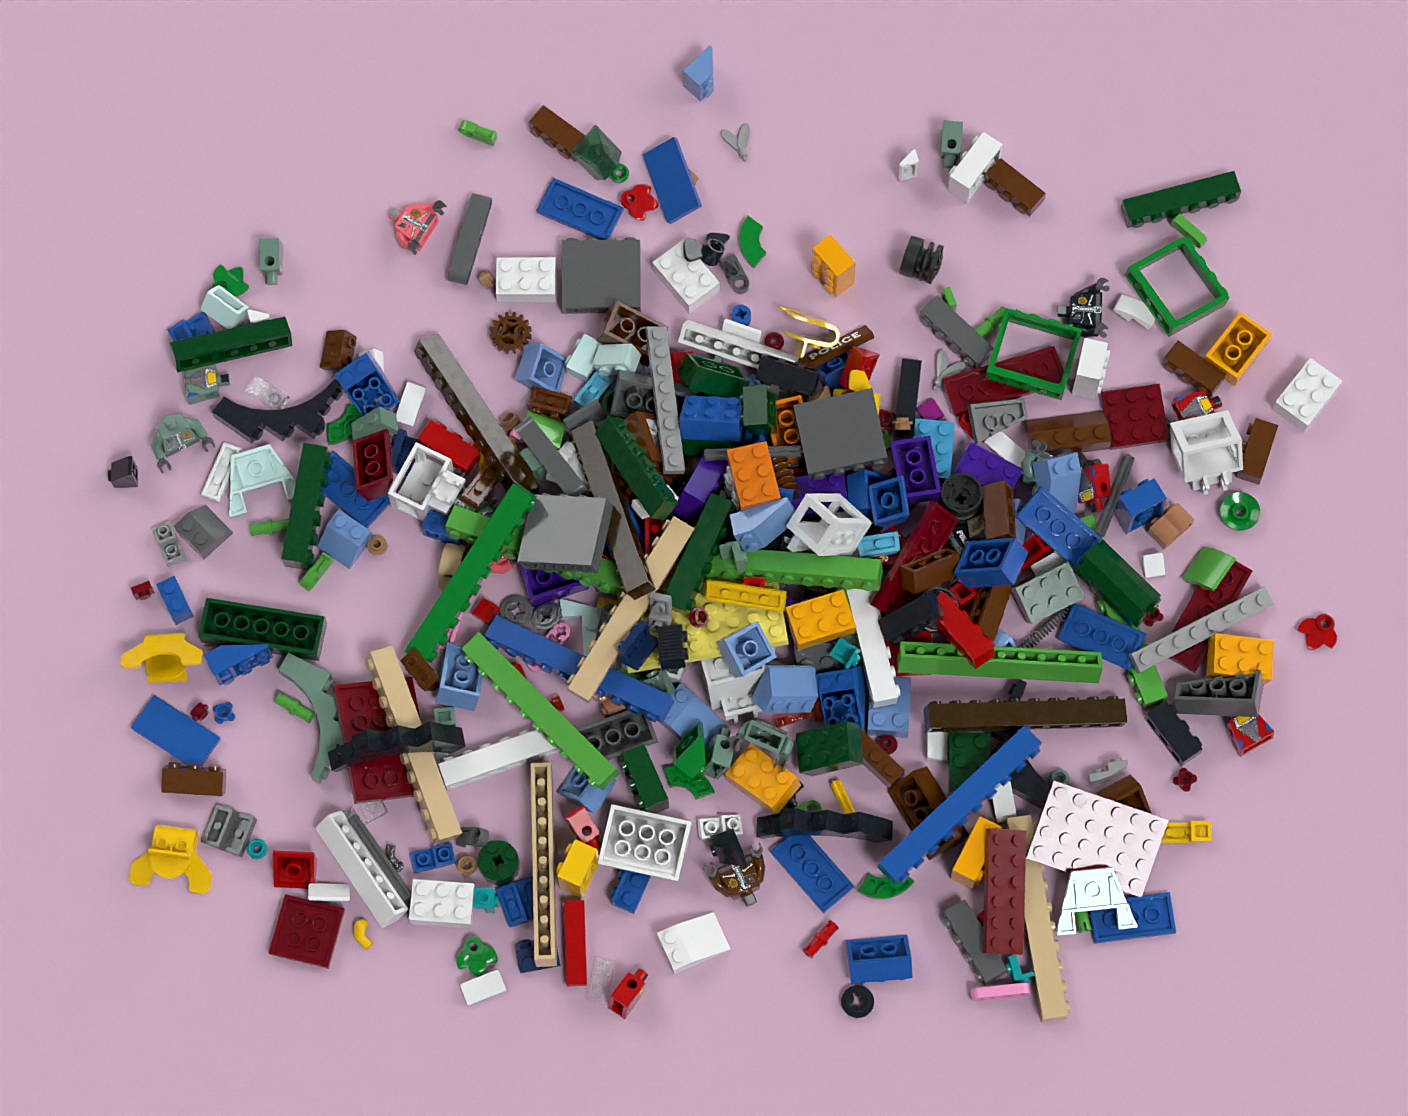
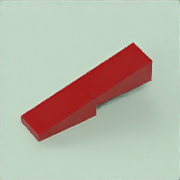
M584 900L564 901L566 986H587Z

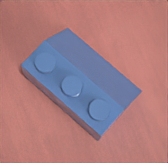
M767 665L752 696V700L764 713L811 712L818 698L815 667L813 665Z

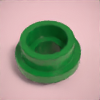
M615 164L610 169V177L616 183H623L629 177V170L623 164ZM616 171H621L622 177H618Z

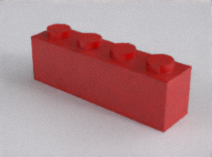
M944 592L939 594L937 598L945 617L940 619L939 623L935 626L975 669L979 668L995 656L994 642L990 637L986 638L982 634L978 624H973L970 621V617L965 610H960L957 607V603L952 596L948 597Z

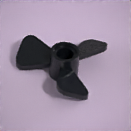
M709 233L705 238L706 245L690 237H687L683 242L684 258L686 261L693 262L701 259L708 266H716L719 263L730 275L738 274V271L722 258L726 249L724 244L730 239L728 234Z

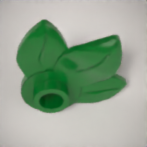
M219 265L213 273L215 283L212 289L220 285L225 287L226 291L233 296L244 294L249 289V285L242 282L244 276L243 268L237 267L227 271L223 265Z
M478 937L467 938L463 944V950L457 955L456 959L458 969L468 967L471 973L477 977L484 974L487 963L493 964L498 962L495 950L489 945H484ZM472 943L477 944V950H470V945Z

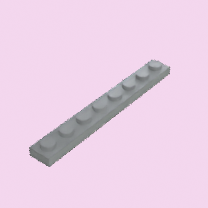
M647 327L645 331L663 473L684 474L685 467L667 327Z
M1261 587L1130 653L1129 656L1137 673L1142 672L1274 604L1266 587Z

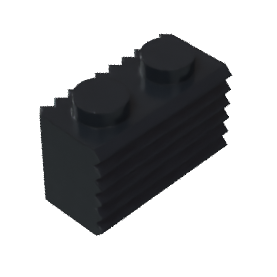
M682 624L658 626V652L661 670L685 668V660H689L688 647L685 648V643H688L687 630L683 631Z

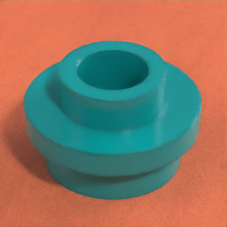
M254 839L247 846V853L253 859H262L268 851L266 843L261 839ZM257 846L261 847L259 853L254 852V848Z

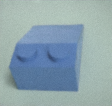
M1078 453L1059 454L1032 462L1037 489L1043 486L1072 513L1076 512L1081 478Z
M788 497L730 514L733 535L746 553L756 552L766 547L787 529L786 525L796 510Z
M447 642L435 703L475 711L480 697L483 677L477 671L479 666L475 662L471 665L463 657L466 654L462 650L464 645Z
M893 677L894 683L898 684L900 689V696H898L896 704L873 708L871 698L869 697L867 735H892L894 737L908 738L911 678Z
M680 683L671 694L674 703L664 722L659 723L682 740L701 721L703 723L706 752L709 741L718 734L719 728H727V725L695 694Z

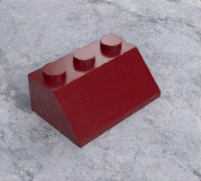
M388 429L352 441L356 491L367 501L385 496L393 482Z

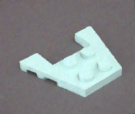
M270 444L231 455L229 516L234 518L247 514L242 493L279 482L283 484L287 500H293L296 481Z
M560 599V608L562 609L561 613L563 616L561 619L582 618L584 656L587 657L590 653L588 647L593 639H596L602 609ZM605 610V614L608 615L607 621L603 619L602 624L604 622H609V620L611 619L609 613L611 611Z
M1112 867L1070 871L1056 929L1057 935L1076 934L1074 912L1116 908L1118 929L1137 928V923Z

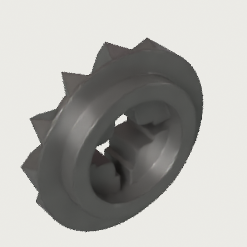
M513 596L504 601L500 612L501 618L522 627L529 623L533 610L526 598ZM519 605L520 612H522L523 614H518V616L515 619L514 613H512L511 611L516 610V608Z
M544 602L533 611L531 617L532 624L538 630L541 629L545 632L549 628L553 629L554 625L560 624L559 619L563 617L562 609L555 602ZM543 615H545V616H546V615H547V616L550 615V616H551V619H547V618L545 619V618L543 617Z

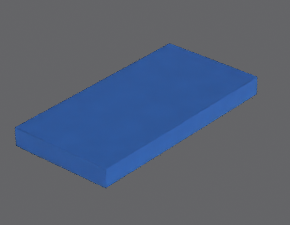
M676 137L642 154L667 223L671 224L702 207Z
M555 178L552 179L537 209L538 214L599 240L611 237L624 211V208Z
M332 451L333 463L331 469L327 470L329 484L328 488H324V496L349 517L368 529L391 504L389 497L385 495L371 501L365 500L356 491L354 468Z
M1043 486L1039 487L1015 516L1065 561H1069L1073 568L1077 563L1081 564L1083 562L1081 558L1102 539Z
M1074 603L1058 636V640L1083 651L1101 652L1102 659L1131 671L1133 663L1129 654L1141 648L1147 634Z
M155 695L131 727L133 731L187 766L191 763L201 764L202 767L221 740L219 736Z
M787 836L770 851L771 855L823 914L855 887L811 836Z
M1170 892L1125 898L1137 923V928L1118 929L1116 908L1089 911L1094 944L1176 934Z

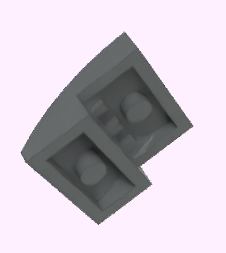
M216 804L201 842L216 849L243 857L257 819Z

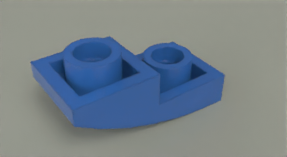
M452 843L432 846L430 849L414 851L409 854L413 873L434 870L456 863Z

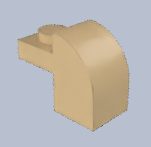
M452 543L445 545L438 571V588L445 589L464 560L467 546Z

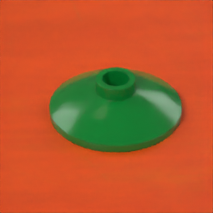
M1235 492L1223 500L1220 507V515L1223 522L1229 528L1245 531L1252 528L1258 522L1260 506L1257 500L1250 494ZM1236 511H1241L1243 515L1237 516Z

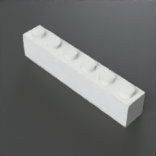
M691 320L683 323L678 342L756 369H758L761 356L764 353L798 363L799 359L798 356Z
M530 730L520 732L517 737H505L500 739L499 743L482 745L479 750L464 751L459 757L444 758L438 765L448 791L558 753L561 749L557 745L553 747L545 739L547 735L544 731L539 733L537 730L531 732Z
M342 810L327 815L315 828L380 926L383 928L396 923L409 909L352 828Z

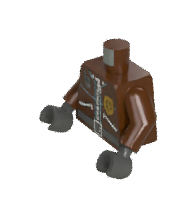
M759 843L760 847L757 851L753 850L752 844L750 845L752 854L745 856L747 865L744 867L726 864L717 868L710 862L712 869L707 871L703 866V871L709 876L716 891L725 897H732L733 900L742 897L746 907L757 903L753 892L760 889V884L764 881L765 875L761 843Z

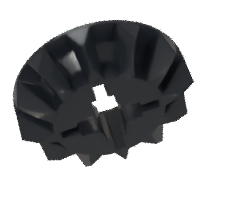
M851 986L842 995V1009L848 1016L856 1019L866 1017L874 1007L873 994L864 986ZM853 994H855V996L858 999L866 998L863 1002H861V1010L860 1008H858L857 1005L850 1006L854 1002Z

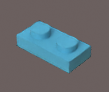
M596 370L573 399L574 403L583 408L595 399L600 401L613 384V380L599 374L598 370Z
M898 531L863 537L859 543L860 558L900 553Z

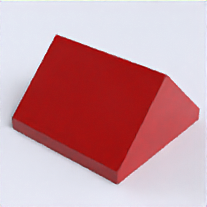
M853 346L838 382L848 392H854L848 386L850 372L852 370L864 371L868 381H870L880 354Z
M273 850L274 887L308 889L310 883L315 884L317 857L315 853Z

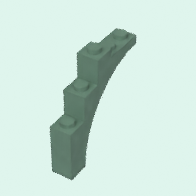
M288 653L279 668V672L305 693L318 716L320 749L311 778L320 784L322 780H326L330 773L328 752L343 745L340 724L337 722L339 718L335 698L325 693L330 691L333 685V678L331 673Z

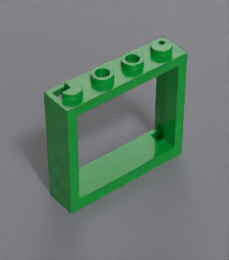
M1186 236L1132 264L1124 274L1168 337L1224 307L1230 298L1227 290L1218 282L1215 273L1210 271L1205 259L1197 253L1194 244ZM1180 249L1215 300L1176 321L1140 270Z
M1006 308L985 379L1062 400L1082 329L1073 327V324H1061L1055 319H1043L1034 313L1026 314L1022 313L1019 309L1012 310ZM1008 322L1073 340L1060 385L995 367Z

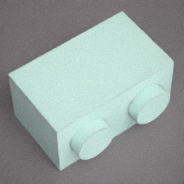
M220 285L207 292L201 306L203 312L226 329L240 326L249 308Z
M586 334L583 335L582 339L579 338L574 346L576 350L573 355H569L566 359L567 374L587 383L596 369L592 364L598 347L603 344Z
M632 344L599 345L592 365L603 376L618 375L619 369L635 373L641 354Z

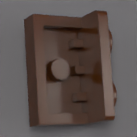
M347 330L327 331L320 368L323 370H341L353 362L357 337Z
M534 386L530 401L527 403L528 411L547 415L549 418L560 421L567 418L572 396Z
M413 648L400 662L404 665L406 671L417 681L418 686L422 690L435 691L438 687L437 680L439 676L419 651Z

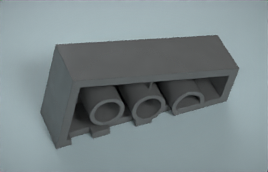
M1261 670L1253 671L1254 674L1248 675L1238 673L1235 674V677L1229 678L1218 676L1209 681L1199 679L1177 683L1174 701L1178 714L1258 717L1264 687Z

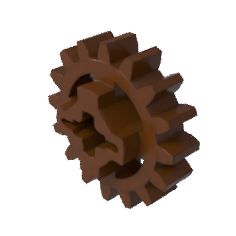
M505 312V317L499 314V321H492L495 327L489 328L491 332L490 340H493V346L498 345L499 352L505 349L506 354L510 350L516 354V349L518 348L520 351H524L523 345L529 344L527 339H532V334H530L532 328L528 326L529 320L523 321L524 317L522 314L516 317V312H513L512 316ZM500 327H502V331L499 332V335H498V330H499ZM524 330L523 337L520 340L519 335L522 334V331Z

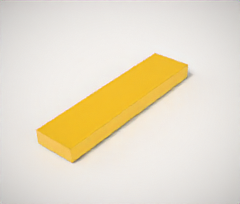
M708 579L705 600L783 613L785 611L787 591Z

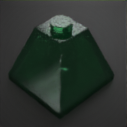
M594 125L571 151L574 158L595 180H606L618 166L622 153L597 125Z

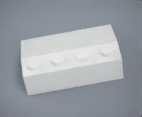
M611 804L598 864L678 882L689 842L692 822Z

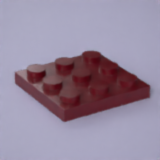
M1160 383L1101 392L1103 411L1108 421L1111 437L1110 450L1169 442Z
M285 894L269 955L329 969L345 909Z

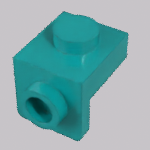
M840 637L829 655L846 665V669H849L851 666L855 667L861 659L859 656L861 650Z
M474 888V909H486V913H495V907H499V895H495L494 888Z
M1017 955L1007 957V962L1004 965L1007 968V974H1011L1013 982H1031L1030 978L1035 976L1034 971L1022 974Z

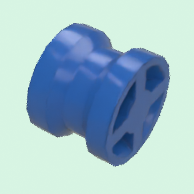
M737 305L733 308L731 313L732 321L748 326L751 322L750 309L745 305Z

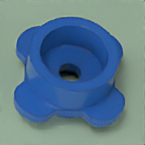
M226 702L225 704L213 707V711L216 714L215 721L218 724L235 719V714L232 712V703Z

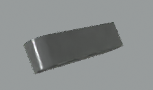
M472 194L448 271L447 281L467 286L490 213L492 198Z
M531 416L515 427V430L566 495L577 497V495H583L588 491L582 480Z

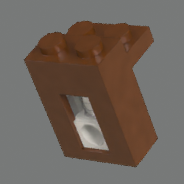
M635 411L624 419L627 424L626 426L635 435L636 441L645 450L649 460L654 463L657 472L664 474L656 414Z

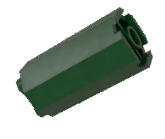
M1101 540L1100 544L1096 543L1081 558L1083 561L1081 565L1077 563L1073 571L1131 627L1133 625L1136 628L1144 622V617L1147 613L1152 614L1159 607L1161 595L1104 540Z

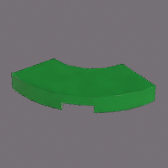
M748 215L740 230V248L747 263L752 268H755L766 256V251L761 247L759 241L763 226Z
M347 405L344 416L337 422L328 424V445L339 444L352 437L351 423L362 417L355 405Z
M675 765L663 767L670 788H685L692 793L695 800L715 794L713 786L703 774L695 775L691 779Z
M869 874L857 892L873 899H889L907 891L915 881L908 877L903 883L899 881L894 885L887 877H875Z

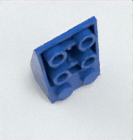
M370 351L334 374L362 416L379 406L389 410L400 402L383 370Z
M267 644L221 645L204 654L219 686L232 683L237 676L247 675L256 666H264L273 658Z
M862 665L815 674L825 726L849 721L859 724L860 729L865 728V680Z

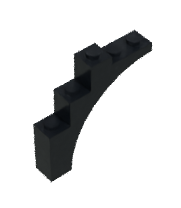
M334 379L325 390L312 399L297 406L278 410L253 409L223 397L212 413L215 419L251 444L261 438L264 429L282 442L286 437L289 438L293 434L294 427L315 439L317 435L320 436L325 430V421L322 416H326L331 409V404L340 399L343 394V388L338 380Z
M1021 679L1017 684L1013 683L1008 692L1011 695L1008 700L1016 698L1021 700L1027 683ZM1018 730L983 732L991 733L993 738L1002 742H998L993 751L995 754ZM1027 760L1025 761L1027 765L1019 773L1015 771L1011 775L1012 793L1042 809L1050 784L1034 770Z
M428 721L416 728L397 725L385 732L365 729L351 736V741L329 751L328 755L331 771L338 772L376 758L415 752L451 754L466 747L461 727Z
M798 808L780 810L778 814L757 817L756 837L764 839L782 836H833L881 843L892 841L893 820L863 812L842 814L830 810L809 812Z

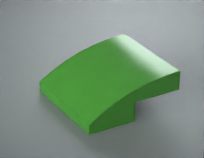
M527 411L525 419L531 416L557 450H559L564 433V422Z
M1203 547L1182 579L1186 583L1198 584L1204 590L1214 591L1236 558L1222 551Z

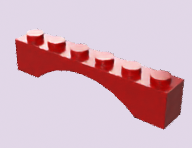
M1033 535L1022 545L1028 554L1019 573L1048 556L1054 550L1038 536ZM959 582L949 590L956 596L959 609L963 610L974 603L979 587L966 588L962 582Z

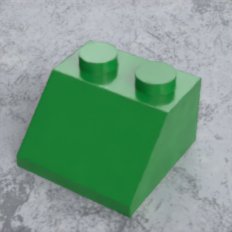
M701 721L673 748L674 765L691 779L695 775H700L706 767L704 730Z

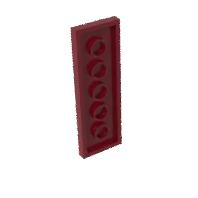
M1055 346L1003 360L995 365V367L1059 385L1064 372ZM989 365L942 378V384L954 417L968 412L967 406L970 404L1013 400L1033 394L1034 392L985 379Z
M931 500L870 605L886 616L911 602L915 594H911L909 591L901 588L900 566L942 549L959 519L937 502Z
M1235 561L1214 591L1204 590L1198 585L1172 632L1237 600L1253 570ZM1208 638L1169 657V659L1196 673L1208 651Z
M986 829L983 953L1024 955L1026 830Z

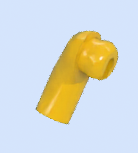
M360 919L354 924V939L367 951L372 947L373 942L365 936L368 922L365 919Z

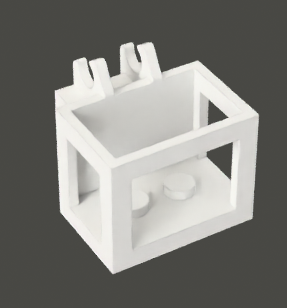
M1221 411L1170 423L1172 455L1184 482H1191L1193 491L1201 489L1204 495H1208L1209 485L1220 483L1223 491L1228 490L1227 486L1232 482L1231 473L1243 470L1242 439L1229 411Z
M416 442L391 486L388 496L393 509L423 523L429 510H437L445 515L448 514L465 483V479L454 474L450 458ZM425 453L443 461L444 465L442 466L427 459ZM413 458H415V463L397 494L396 489Z
M806 494L786 525L794 535L792 538L785 537L784 541L788 544L787 548L792 552H815L818 556L852 555L872 522L841 494ZM821 502H832V503L830 504V506H829L828 509H827ZM809 507L822 517L818 523L800 520ZM839 507H842L853 518H838L835 516V513Z
M723 656L700 660L702 678L711 709L714 710L722 707L725 719H734V723H738L739 714L753 711L754 718H757L758 712L762 710L752 700V696L766 669V664L745 676L734 678Z

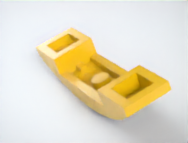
M1190 821V823L1168 822L1161 844L1212 842L1211 821Z

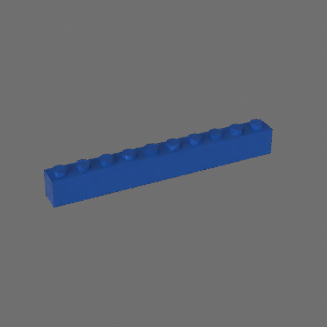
M497 615L484 635L497 650L499 648L504 649L508 655L514 658L519 656L523 658L522 660L532 666L536 664L546 673L550 674L553 672L558 674L557 677L566 682L572 674H577L580 669L577 665L584 656ZM610 668L594 694L600 698H603V696L609 698L617 706L625 705L632 713L638 714L640 712L652 722L657 720L663 723L674 703L671 695Z
M1024 725L879 862L877 868L894 885L899 881L903 883L910 876L908 872L913 867L918 869L925 860L923 858L928 853L930 855L934 854L942 840L946 842L954 834L953 830L957 826L961 828L969 820L967 816L970 813L976 814L983 807L981 803L986 798L988 800L992 799L998 791L996 789L1000 785L1004 787L1012 779L1011 775L1015 771L1019 773L1027 765L1025 761L1029 758L1034 759L1041 752L1039 748L1042 742Z

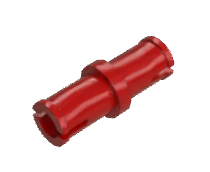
M829 920L819 932H816L813 935L814 938L802 949L805 955L812 959L822 946H826L830 937L839 929L837 924Z

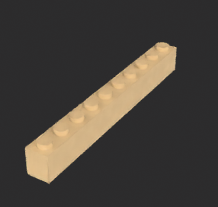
M673 516L671 521L667 519L662 527L664 533L661 537L657 536L651 545L654 548L651 554L646 553L645 555L656 588L652 592H658L695 529ZM622 592L620 595L622 601L619 606L614 605L609 613L611 619L608 623L604 622L598 631L601 634L598 640L593 639L588 647L590 653L587 658L583 656L577 665L580 668L576 675L572 674L566 684L569 685L568 691L587 703L591 701L619 655L617 649L620 642L627 638L632 627L638 624L650 605L649 597L652 592L636 600Z
M393 646L371 651L366 657L365 665L372 674L373 687L379 693L380 706L386 712L387 725L391 728L397 725L410 728L422 725ZM415 752L400 754L401 763L405 764L407 769V779L414 788V798L420 804L421 817L427 823V832L430 840H433L434 845L457 839L462 834L433 753Z
M551 762L531 763L534 960L536 967L557 966L553 769Z
M1031 815L1007 818V829L1026 830L1027 853L1037 825L1036 820H1032ZM1026 858L1024 927L1032 972L1034 971L1035 974L1034 983L1041 1022L1067 1019L1068 1013L1071 1011L1069 1001H1065L1064 993L1067 992L1065 980L1061 981L1060 973L1063 972L1062 961L1057 959L1056 952H1059L1058 940H1054L1053 932H1056L1054 920H1050L1049 912H1052L1051 901L1047 900L1045 893L1048 892L1047 880H1043L1042 872H1045L1044 864Z

